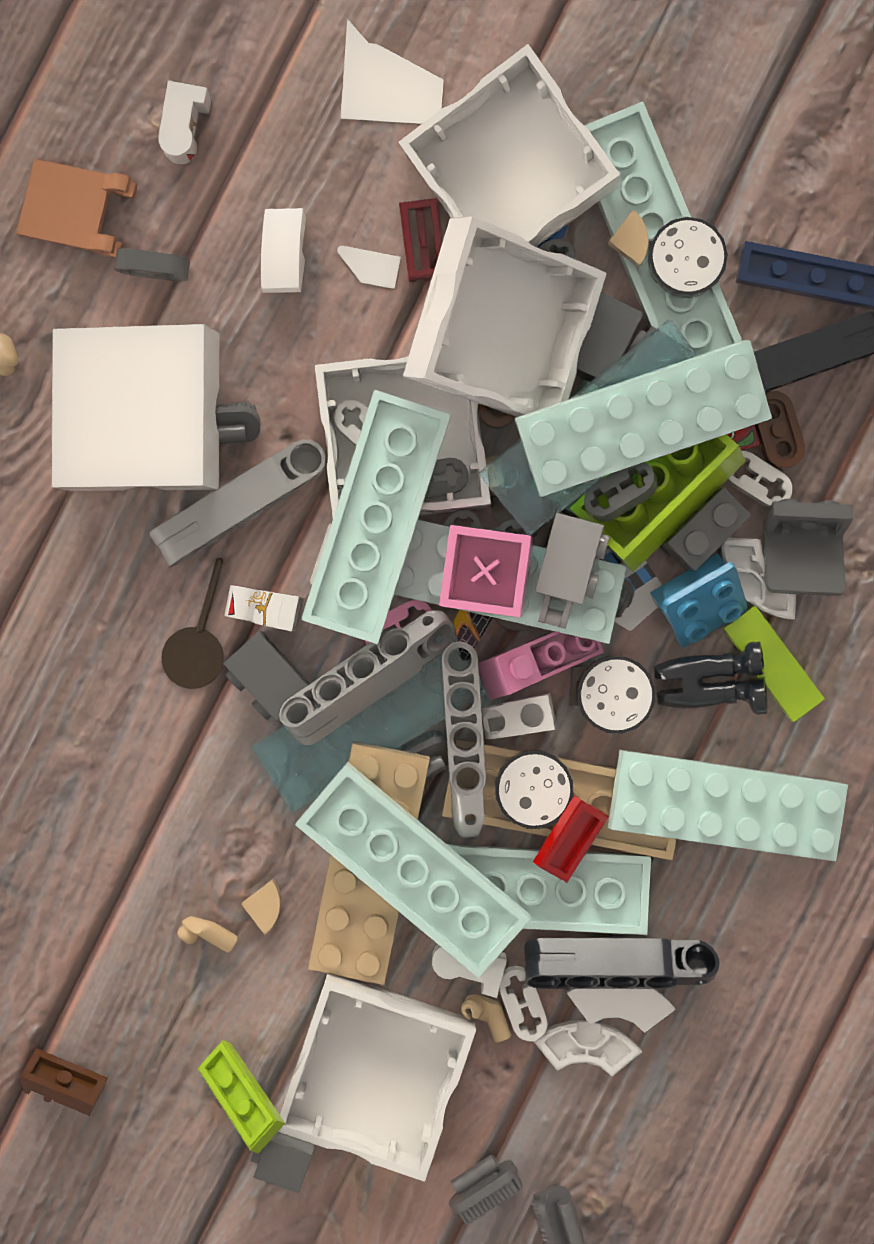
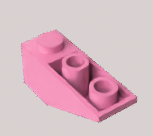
M553 631L479 662V675L489 700L519 691L600 655L604 651L599 641Z

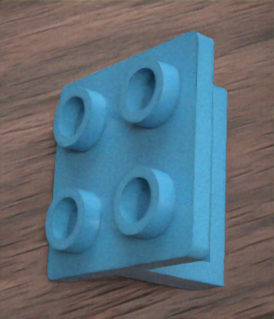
M718 554L708 558L696 571L688 570L650 592L654 603L672 626L677 642L682 648L691 643L701 641L710 632L726 623L737 620L741 614L748 610L736 567L732 562L725 564Z

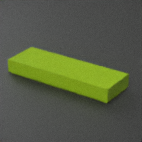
M756 605L751 606L737 620L722 628L740 653L744 651L745 646L749 642L761 641L764 675L757 676L758 678L765 677L767 690L791 722H795L825 700Z
M222 1040L197 1069L249 1150L259 1154L285 1125V1122L232 1043Z

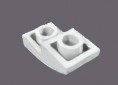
M265 209L261 247V289L263 293L301 292L305 265L302 246L306 216L303 209Z

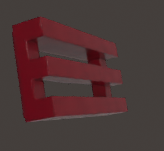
M437 198L399 203L409 283L424 279V281L432 280L435 268L430 269L423 209L431 208L438 260L443 239ZM411 210L416 212L423 270L416 271L408 211Z

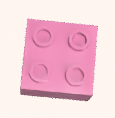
M450 525L439 606L523 617L534 537Z

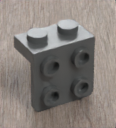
M782 499L772 502L763 521L765 586L769 592L821 596H840L846 589L843 535L853 520L852 505H842L831 500L819 503H801L796 499Z

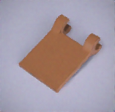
M34 159L16 234L27 238L88 250L116 259L117 249H122L123 244L116 242L117 239L113 236L100 234L109 195L112 193L120 197L134 199L138 184L131 182V177L124 174H106Z

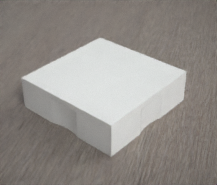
M529 44L483 77L465 97L442 108L399 141L403 150L451 218L476 217L521 236L535 247L539 246L621 185L619 172L588 128L572 114L565 103L560 88Z
M476 217L449 219L403 376L516 417L567 401L577 373L579 351L590 329L606 272L561 253L541 250L528 243L521 236Z
M205 324L53 329L52 487L68 491H124L135 487H154L163 490L219 489V432L216 424L215 409L219 391L220 333Z
M409 356L395 360H376L370 358L315 365L321 422L324 426L328 454L327 474L333 518L356 448L336 426L334 420L335 410L339 404L350 399L358 400L368 408L374 390L451 414L437 460L444 458L461 460L468 470V482L465 488L456 494L447 493L446 496L424 499L419 516L454 512L462 509L471 510L490 507L491 501L485 451L481 438L478 403L404 377L403 374ZM348 409L344 411L343 415L346 421L343 425L348 427L353 424L359 430H362L363 423L359 419L361 411L358 409L353 413ZM446 466L444 474L433 476L434 482L445 480L449 483V487L456 486L457 479L462 477L461 471H454L453 466Z
M327 974L280 1113L285 1125L278 1132L327 1149H338L354 1153L371 1164L425 1182L443 1130V1119L447 1103L458 1085L476 1032L475 1019L468 1020L463 1015L357 979Z

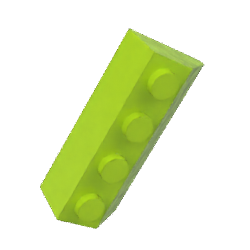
M725 434L646 461L645 463L651 466L657 476L658 488L649 499L609 522L596 520L585 507V494L570 509L579 519L604 525L602 534L610 536L607 548L634 572L746 461L739 445ZM639 473L632 477L634 482L632 485L635 484L638 489L645 485L644 477H641ZM609 474L602 476L599 480L603 479ZM604 494L598 497L599 505L603 510L610 506L608 502L610 498H607Z

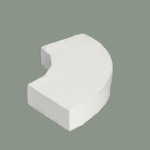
M728 538L719 547L721 559L725 564L732 562L736 567L746 601L752 606L756 605L760 611L784 619H795L796 594L771 593L766 589L765 562L761 539Z
M657 989L566 990L568 996L590 1025L603 1018H622L633 1022L645 1033L676 1010L672 1003Z
M573 1020L552 1025L546 1029L541 1038L534 1041L557 1071L570 1064L586 1062L599 1066L608 1074L614 1076L642 1053L641 1048L623 1032L600 1022L590 1025L587 1020Z

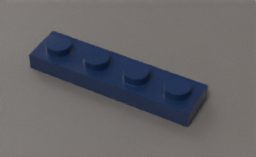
M745 241L742 245L735 283L874 310V266Z

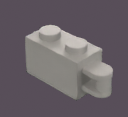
M556 513L535 592L545 594L538 622L566 629L573 602L583 604L585 597L593 599L599 575L592 573L595 559H604L610 537L602 534L604 525ZM552 596L567 600L564 612L549 608Z

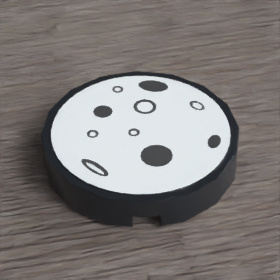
M683 217L671 220L658 230L649 246L647 263L651 277L667 293L676 297L691 298L703 295L718 283L726 269L728 253L724 238L715 226L703 219Z
M607 656L594 661L583 671L578 683L577 703L581 714L593 727L606 733L623 734L637 729L649 718L655 705V686L651 675L640 663L625 656Z
M525 750L512 756L500 768L495 781V796L502 813L514 824L527 829H541L557 823L573 798V780L567 767L555 755L542 750Z

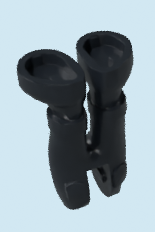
M761 641L749 642L745 646L744 651L736 656H733V653L687 656L667 660L653 666L655 679L682 678L683 688L658 691L656 693L658 705L672 708H700L722 703L736 704L737 700H742L749 704L754 714L763 715L768 713L765 677L713 683L702 681L704 678L735 676V674L764 675Z

